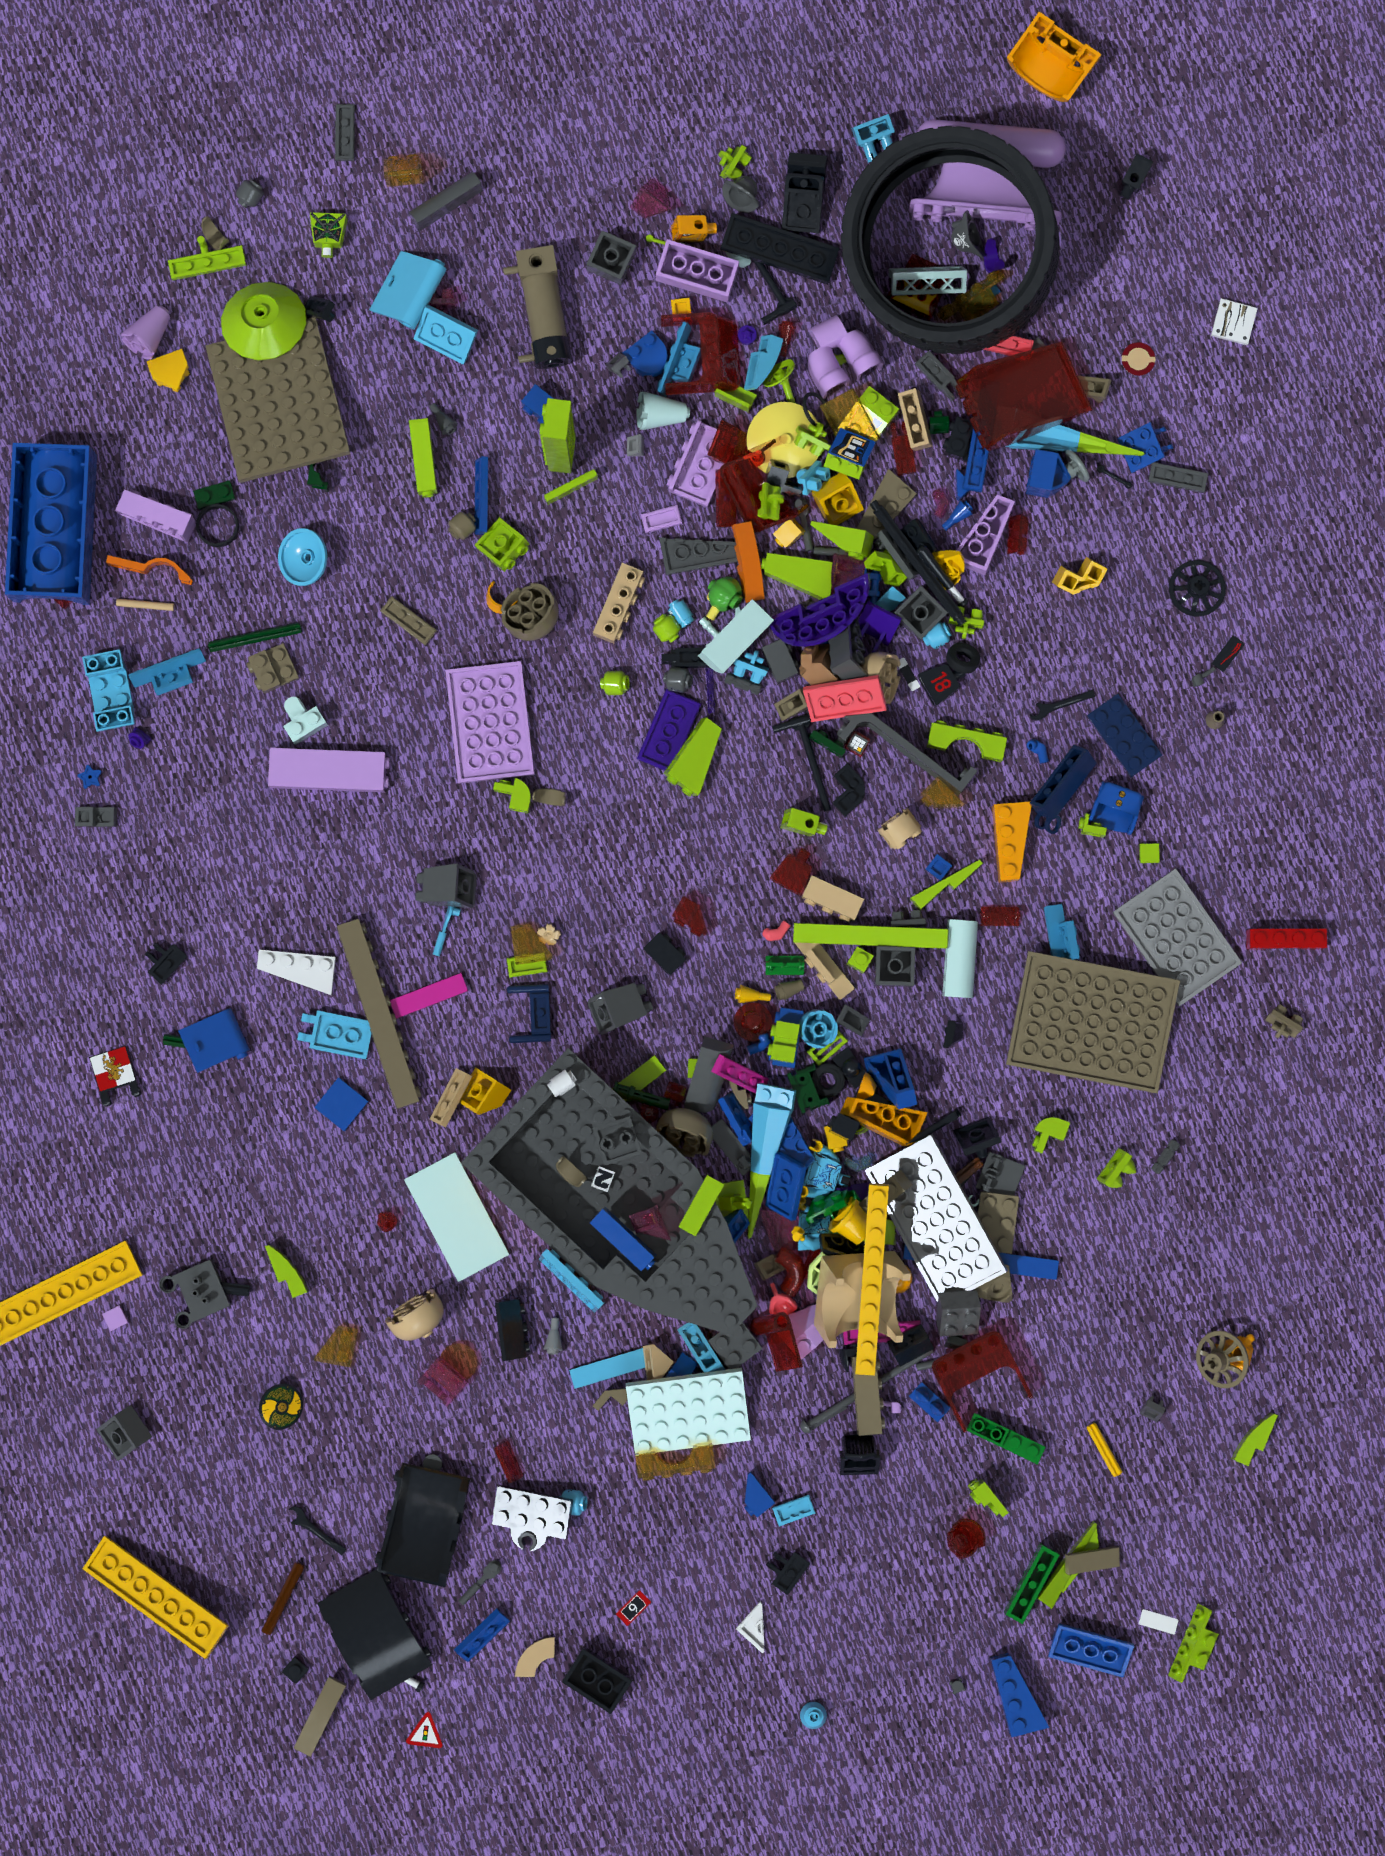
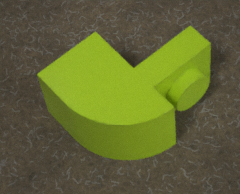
M887 549L883 552L874 551L864 561L865 568L880 572L884 584L899 587L907 579Z
M515 778L514 786L511 785V782L505 780L494 783V792L511 795L510 810L529 814L531 794L523 781Z
M1055 1117L1039 1121L1033 1129L1040 1133L1033 1140L1032 1146L1035 1147L1034 1151L1042 1154L1048 1137L1064 1141L1070 1122Z

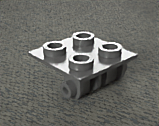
M989 1152L975 1188L985 1192L1014 1195L1025 1165Z

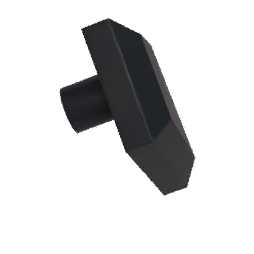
M948 1020L947 1027H945L943 1048H949L962 1041V1021Z

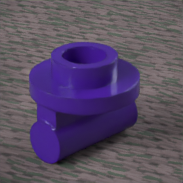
M135 727L128 736L130 744L139 749H142L152 739L138 727Z

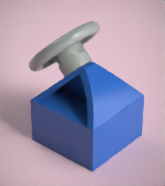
M1036 449L1031 459L1025 494L1049 498L1064 488L1070 479L1075 476L1083 482H1088L1090 479L1089 473L1081 459L1072 450H1066L1065 457L1068 463L1064 465L1059 453Z

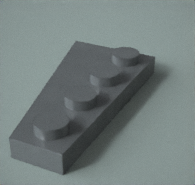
M659 537L666 576L738 563L734 548L736 542L683 540L678 538L666 539Z

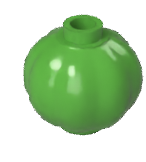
M722 577L717 581L712 580L708 585L709 602L711 606L716 607L720 612L736 609L743 599L741 596L742 589L735 578Z

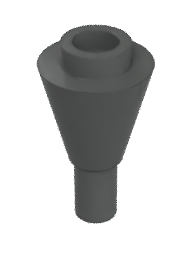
M436 403L431 404L429 408L435 414L442 434H453L457 429L458 423L441 411Z

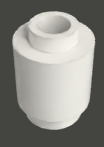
M563 1070L550 1079L551 1082L547 1086L555 1097L558 1095L562 1096L576 1086L574 1082L577 1079L571 1070L569 1072Z

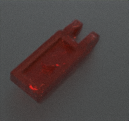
M905 422L901 424L903 436H897L895 423L890 424L897 476L916 473L914 454L910 447Z

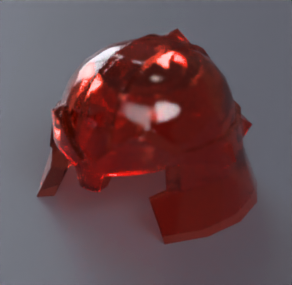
M972 1519L958 1520L947 1533L948 1547L959 1559L968 1558L976 1552L977 1547L985 1546L986 1537L984 1530L980 1524Z

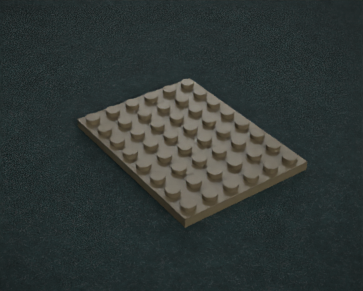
M316 318L306 319V326L298 343L289 352L275 359L254 360L242 357L228 346L226 340L205 345L239 483L350 454Z
M1028 951L1006 1065L1158 1094L1180 980Z

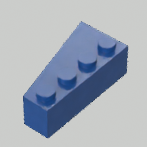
M1004 1653L990 1657L1010 1736L1016 1737L1049 1728L1010 1654Z

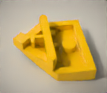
M182 349L146 361L152 379L156 381L157 385L172 388L175 392H179L184 378L190 374Z

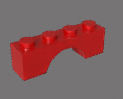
M1327 929L1246 930V950L1284 948L1325 949L1327 948Z

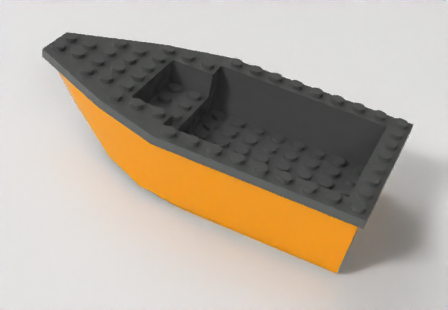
M569 1048L461 1162L463 1166L589 1284L645 1310L729 1335L757 1307L730 1230L716 1202H714L696 1236L679 1228L682 1219L704 1181L698 1169ZM563 1070H566V1072L571 1070L577 1079L574 1082L576 1086L562 1096L558 1095L555 1097L547 1084L551 1082L550 1079ZM631 1116L642 1154L605 1166L593 1128ZM562 1156L566 1157L588 1178L580 1187L571 1185L559 1174L556 1163ZM599 1166L615 1172L608 1192L591 1186ZM604 1207L609 1209L656 1254L654 1257L656 1262L649 1270L644 1268L640 1271L590 1224Z

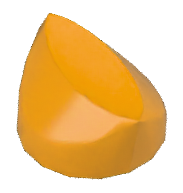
M867 1072L864 1074L856 1098L866 1099L872 1097L875 1093L876 1083Z

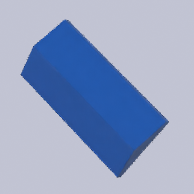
M1059 1623L1053 1634L1048 1657L1124 1677L1134 1644Z

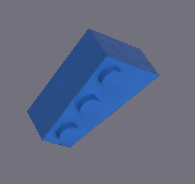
M901 1049L864 1058L866 1072L872 1076L876 1085L898 1109L917 1105L914 1086Z

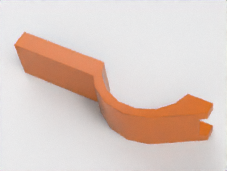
M110 555L107 556L106 563L109 566L146 575L155 566L168 565L176 569L181 583L188 585L193 583V580L175 562L167 558H155L144 564Z

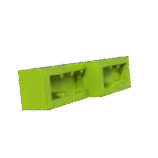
M980 860L916 894L910 900L921 910L947 885L954 890L983 863Z

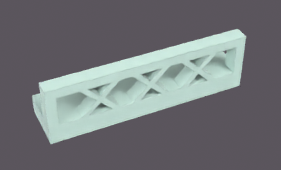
M963 266L889 269L888 276L891 278V295L966 293L967 270ZM955 278H962L961 288H953L950 283ZM918 279H923L927 283L922 289H916L913 286ZM936 279H942L945 282L940 289H935L931 285ZM896 280H905L908 283L903 290H896Z

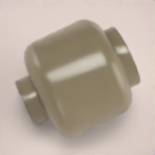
M459 512L449 520L448 531L456 540H465L476 530L474 524L476 520L470 513Z

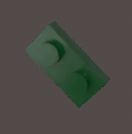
M230 480L193 491L199 510L209 505L236 500Z
M813 730L809 739L842 759L846 752L844 745L837 740L831 741L827 738L828 735L821 730H818V732Z

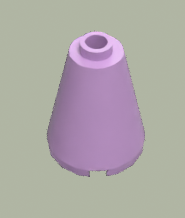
M163 306L152 308L123 331L121 336H124L122 338L124 344L135 354H137V351L143 354L142 358L152 359L170 320L169 311Z

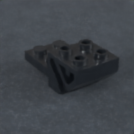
M789 152L784 189L783 230L820 233L828 155Z

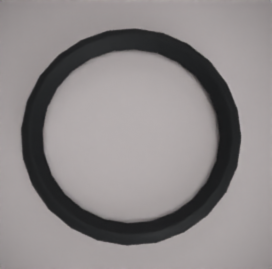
M815 392L807 393L803 398L802 404L808 421L814 426L817 424L811 418L806 405L807 398L815 396L822 402L827 411L828 421L823 426V430L827 429L832 420L827 402Z

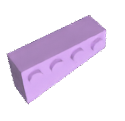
M997 494L987 507L981 518L956 550L962 553L965 568L986 575L1015 501Z

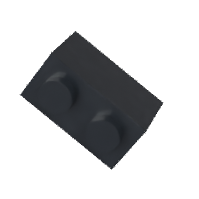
M659 932L643 950L671 976L686 961L684 957L686 953L679 946L675 948L671 944L673 940L666 933L662 935Z
M838 1113L836 1116L833 1115L829 1121V1132L850 1142L853 1140L860 1122Z

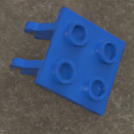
M1149 422L1117 438L1120 445L1144 452L1143 456L1124 455L1131 473L1165 458L1164 452L1174 448L1172 444L1162 447L1159 444L1156 435L1166 432L1165 427L1154 429L1152 423Z

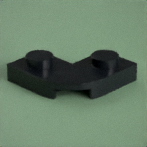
M848 763L833 776L846 790L832 802L844 817L862 802L865 795V786L862 778Z

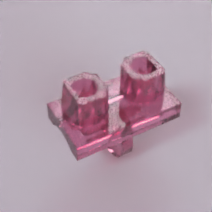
M443 289L442 298H435L434 293L428 305L448 314V309L456 308V300L452 289Z

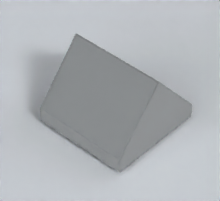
M641 434L627 437V456H644V437Z

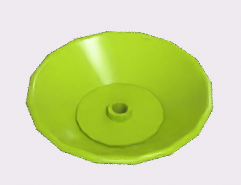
M272 282L251 284L237 291L226 303L221 316L222 335L228 346L242 357L254 360L275 359L289 352L301 339L306 326V311L299 296L286 286Z

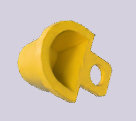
M851 1196L848 1205L839 1210L837 1216L829 1225V1230L832 1233L837 1232L856 1245L865 1239L867 1218L866 1212L859 1206L857 1199Z

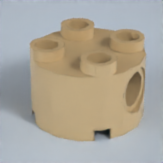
M909 808L903 809L902 814H895L881 825L882 828L877 829L889 847L894 848V850L903 847L907 843L906 839L914 838L922 832L920 829L921 825L917 822Z

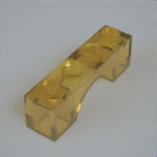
M712 1443L705 1446L694 1445L690 1454L684 1460L676 1463L664 1461L655 1451L643 1454L635 1453L638 1478H642L644 1481L652 1480L654 1476L662 1475V1478L673 1477L675 1473H681L682 1476L693 1474L692 1471L699 1470L700 1473L712 1472V1469L715 1468Z

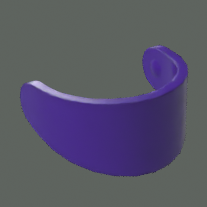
M990 238L987 240L984 248V266L989 273L1004 269V261L998 257L996 240Z

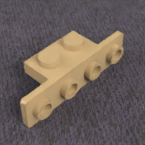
M795 943L806 957L804 959L806 964L811 969L815 968L818 972L816 974L822 984L826 982L839 1000L854 990V986L820 943Z

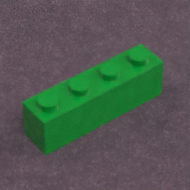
M1041 1543L1039 1544L1004 1610L1005 1615L1021 1624L1024 1623L1060 1554Z

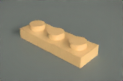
M457 1068L455 1069L430 1120L446 1128L465 1089L469 1085L472 1078L471 1075Z

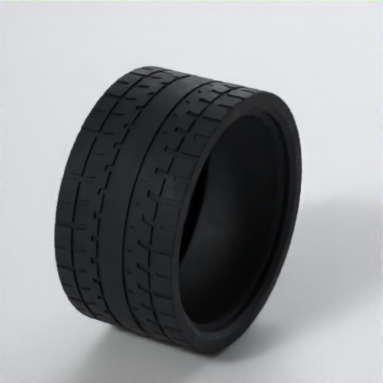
M940 126L937 129L928 128L920 130L917 133L914 132L903 137L900 141H895L886 147L883 152L881 151L872 160V163L868 164L862 171L851 190V196L848 197L844 209L845 214L843 215L841 226L843 231L841 233V248L843 249L844 265L847 268L846 272L857 295L876 320L903 342L925 351L932 350L934 353L965 354L968 351L969 353L981 351L984 348L995 346L1000 343L999 341H1005L1016 334L1015 332L1021 330L1029 322V319L1033 318L1039 311L1042 303L1045 302L1050 292L1049 288L1054 283L1059 263L1060 238L1058 224L1050 195L1041 176L1036 169L1034 170L1031 162L1014 146L1006 144L1005 140L993 134L990 135L988 132L979 129L971 130L970 127ZM956 162L980 165L993 170L1009 180L1021 192L1031 207L1035 220L1036 238L1028 271L1017 289L1007 300L989 313L978 318L959 323H934L915 318L901 311L886 299L875 280L870 258V244L877 215L889 195L903 181L923 169L939 164Z

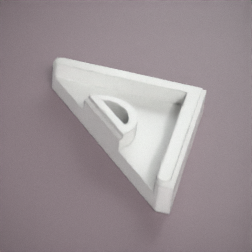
M759 1602L736 1627V1630L763 1653L762 1603Z

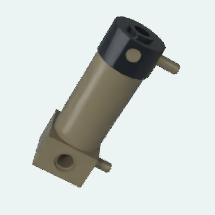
M553 245L515 251L518 265L505 267L503 272L504 275L519 273L533 353L518 356V362L534 361V365L538 369L565 366L572 362V356L561 303Z

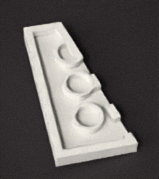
M259 950L257 969L332 995L336 957Z

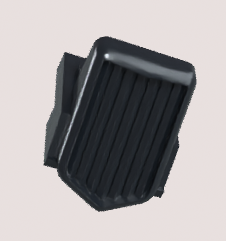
M858 1434L843 1436L841 1438L842 1451H840L839 1461L840 1475L879 1474L880 1455L879 1450H876L874 1436H859Z

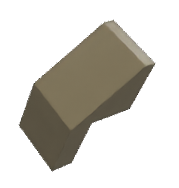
M626 1388L605 1390L593 1404V1407L599 1411L610 1396L623 1406L628 1400Z

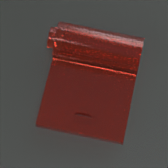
M778 1312L753 1318L750 1324L751 1330L757 1336H767L776 1372L803 1367L792 1324L786 1313Z

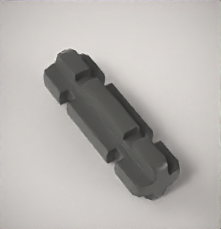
M727 673L724 680L725 684H733L734 687L747 692L750 690L755 695L760 693L762 686L757 683L753 684L752 681L745 678L735 677L731 673Z
M1170 1140L1167 1145L1168 1147L1158 1157V1162L1154 1163L1151 1167L1153 1172L1161 1174L1164 1169L1163 1167L1173 1157V1152L1177 1151L1180 1147L1177 1141Z

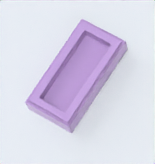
M678 505L641 514L645 533L682 524Z

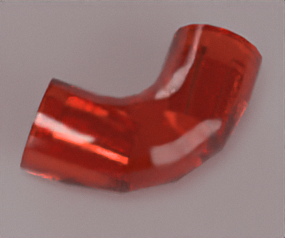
M783 1245L774 1260L787 1271V1275L780 1284V1288L786 1294L795 1297L806 1279L805 1266L801 1257L793 1249Z

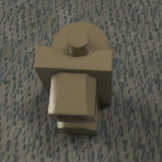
M1281 1004L1267 1015L1265 1021L1272 1024L1271 1028L1276 1031L1274 1037L1277 1039L1281 1035L1286 1038L1289 1035L1295 1038L1303 1029L1301 1026L1303 1018L1296 1014L1291 1019L1285 1016L1287 1009Z

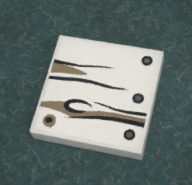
M1221 298L1211 336L1248 345L1257 308Z

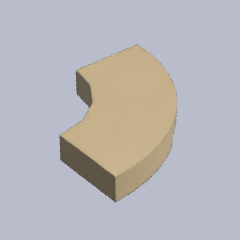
M555 1637L543 1638L530 1645L518 1661L515 1677H535L539 1664L546 1659L555 1657Z

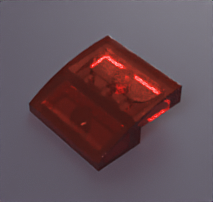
M721 420L707 455L714 461L724 464L732 471L739 472L747 452V433Z

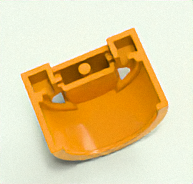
M1038 12L1007 56V61L1011 68L1033 88L1056 101L1067 102L1086 75L1092 71L1099 61L1101 54L1089 45L1082 44L1056 26L1053 20ZM1038 36L1045 38L1043 44L1037 39ZM1079 62L1080 67H1076L1075 64Z

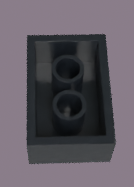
M583 1646L564 1675L562 1683L609 1714H612L633 1678Z

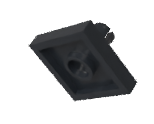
M989 1117L953 1130L955 1138L965 1156L976 1152L978 1158H985L988 1156V1147L1001 1143L1000 1137Z

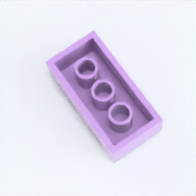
M667 239L656 272V281L728 303L739 269V261Z

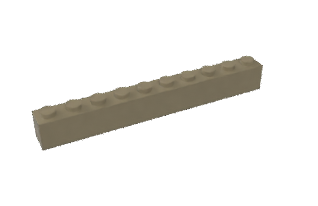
M359 919L337 925L336 928L366 1019L371 1028L370 1031L396 1110L418 1103L421 1093L418 1086L414 1087L412 1080L415 1079L413 1069H408L406 1061H409L407 1051L402 1050L400 1043L403 1042L400 1031L396 1032L394 1025L397 1024L394 1013L390 1014L388 1007L391 1006L388 995L384 996L382 988H385L382 977L378 978L376 970H379L376 959L372 960L370 952H373L370 940L366 941L364 936L367 933L364 922L360 923Z

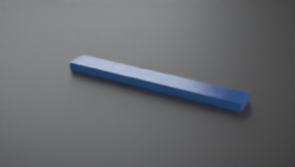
M905 1244L903 1259L914 1260ZM998 1252L1003 1263L1009 1265L1010 1274L1057 1280L1059 1265L1057 1260Z

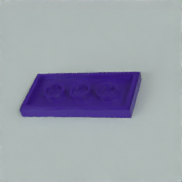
M666 689L637 760L665 771L687 740L701 703Z

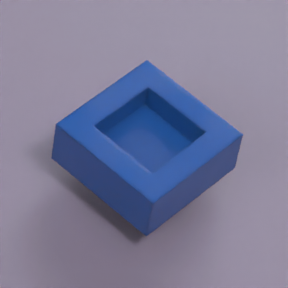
M937 854L925 870L941 881L952 865Z

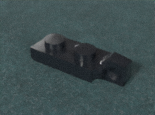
M676 648V650H671V654H661L662 665L680 668H710L698 657L704 648Z

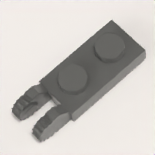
M930 351L925 353L915 363V366L950 401H953L955 397L946 386L951 384L957 392L962 393L964 391L962 386L955 380V377Z

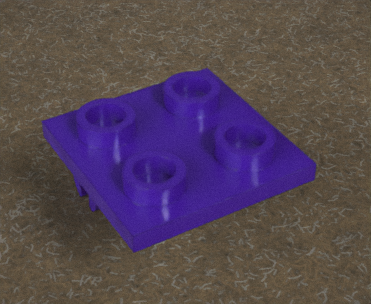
M868 601L858 620L862 634L860 639L863 638L865 633L878 639L872 653L877 652L881 643L887 646L890 644L902 618Z

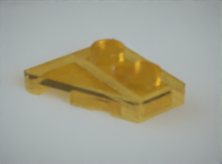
M530 924L511 926L516 965L552 960V954Z

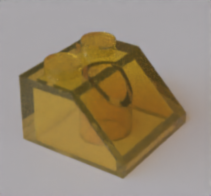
M410 154L404 158L390 156L388 159H384V178L387 187L424 184L422 157Z

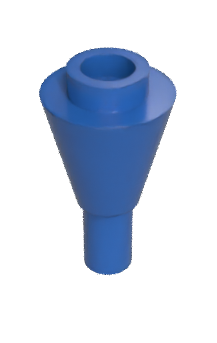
M960 500L950 518L941 526L947 531L955 523L973 515L971 512L973 508L967 501L962 503Z

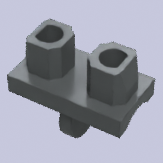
M921 910L910 911V920H904L903 912L899 911L893 912L890 927L925 928L926 921L922 916Z

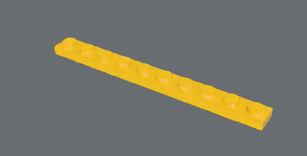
M869 1183L855 1374L875 1376L889 1184Z

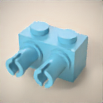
M889 114L851 128L857 146L864 149L868 163L872 162L877 156L873 144L874 140H880L884 150L893 143L891 136L895 131Z

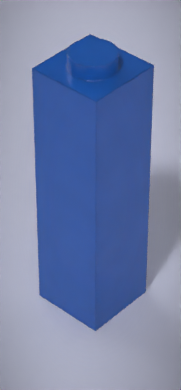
M606 1207L590 1222L640 1271L644 1268L649 1270L656 1262L654 1260L656 1254Z

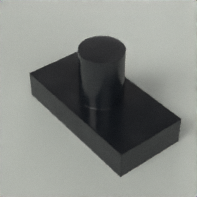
M310 296L304 306L306 316L331 322L335 317V313L332 312L335 304L330 300Z

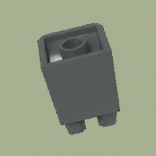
M459 864L424 868V872L417 873L416 881L418 884L423 885V890L416 892L415 900L431 906L473 908L476 895V874L473 870Z
M632 983L601 992L588 999V1007L597 1030L601 1035L640 1019L653 1010L651 1002H642L640 997L646 994L644 984L636 985Z

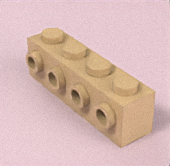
M624 563L621 564L594 628L593 636L615 644L616 640L621 639L624 631L621 629L623 622H628L631 614L628 610L631 605H635L638 598L636 591L638 587L642 588L645 581L643 571Z

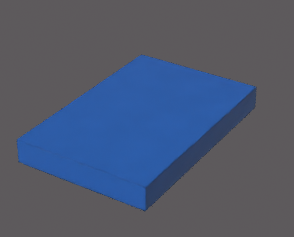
M781 1152L775 1153L765 1206L790 1221L796 1220L807 1166Z

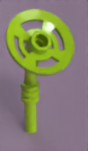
M788 359L776 364L762 383L765 387L782 385L787 402L792 403L796 402L788 379L794 370V361Z

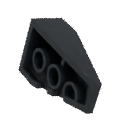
M821 1233L819 1235L820 1251L827 1256L864 1253L865 1241L856 1245L840 1234Z

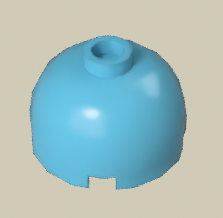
M813 1009L808 1011L799 1021L800 1037L811 1047L824 1048L829 1043H832L837 1036V1022H835L832 1014L824 1010Z

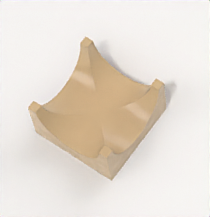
M895 1251L884 1252L878 1332L890 1337L895 1343L903 1342V1334L896 1315V1289L900 1279L902 1281L910 1280L911 1273ZM864 1253L821 1256L814 1326L828 1348H836V1337L839 1334L859 1328Z

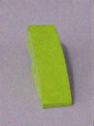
M272 1245L265 1246L278 1283L286 1280L292 1298L309 1292L305 1281L291 1261Z
M1270 1413L1257 1422L1243 1437L1231 1459L1249 1466L1255 1449L1264 1451L1278 1415Z

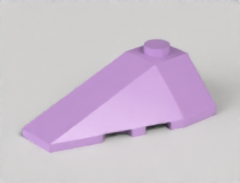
M816 1304L788 1314L774 1326L801 1360L823 1341V1338L814 1326Z

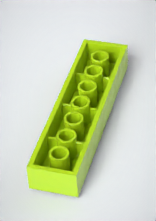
M547 398V404H543L542 408L544 423L540 424L539 433L545 465H548L549 471L571 474L576 440L571 401Z

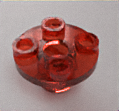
M747 1003L737 1010L734 1016V1027L738 1035L743 1039L758 1041L759 1035L770 1032L772 1017L768 1009L763 1005Z

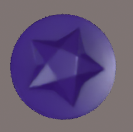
M750 325L742 326L738 331L739 342L743 345H751L755 342L757 333L754 327Z

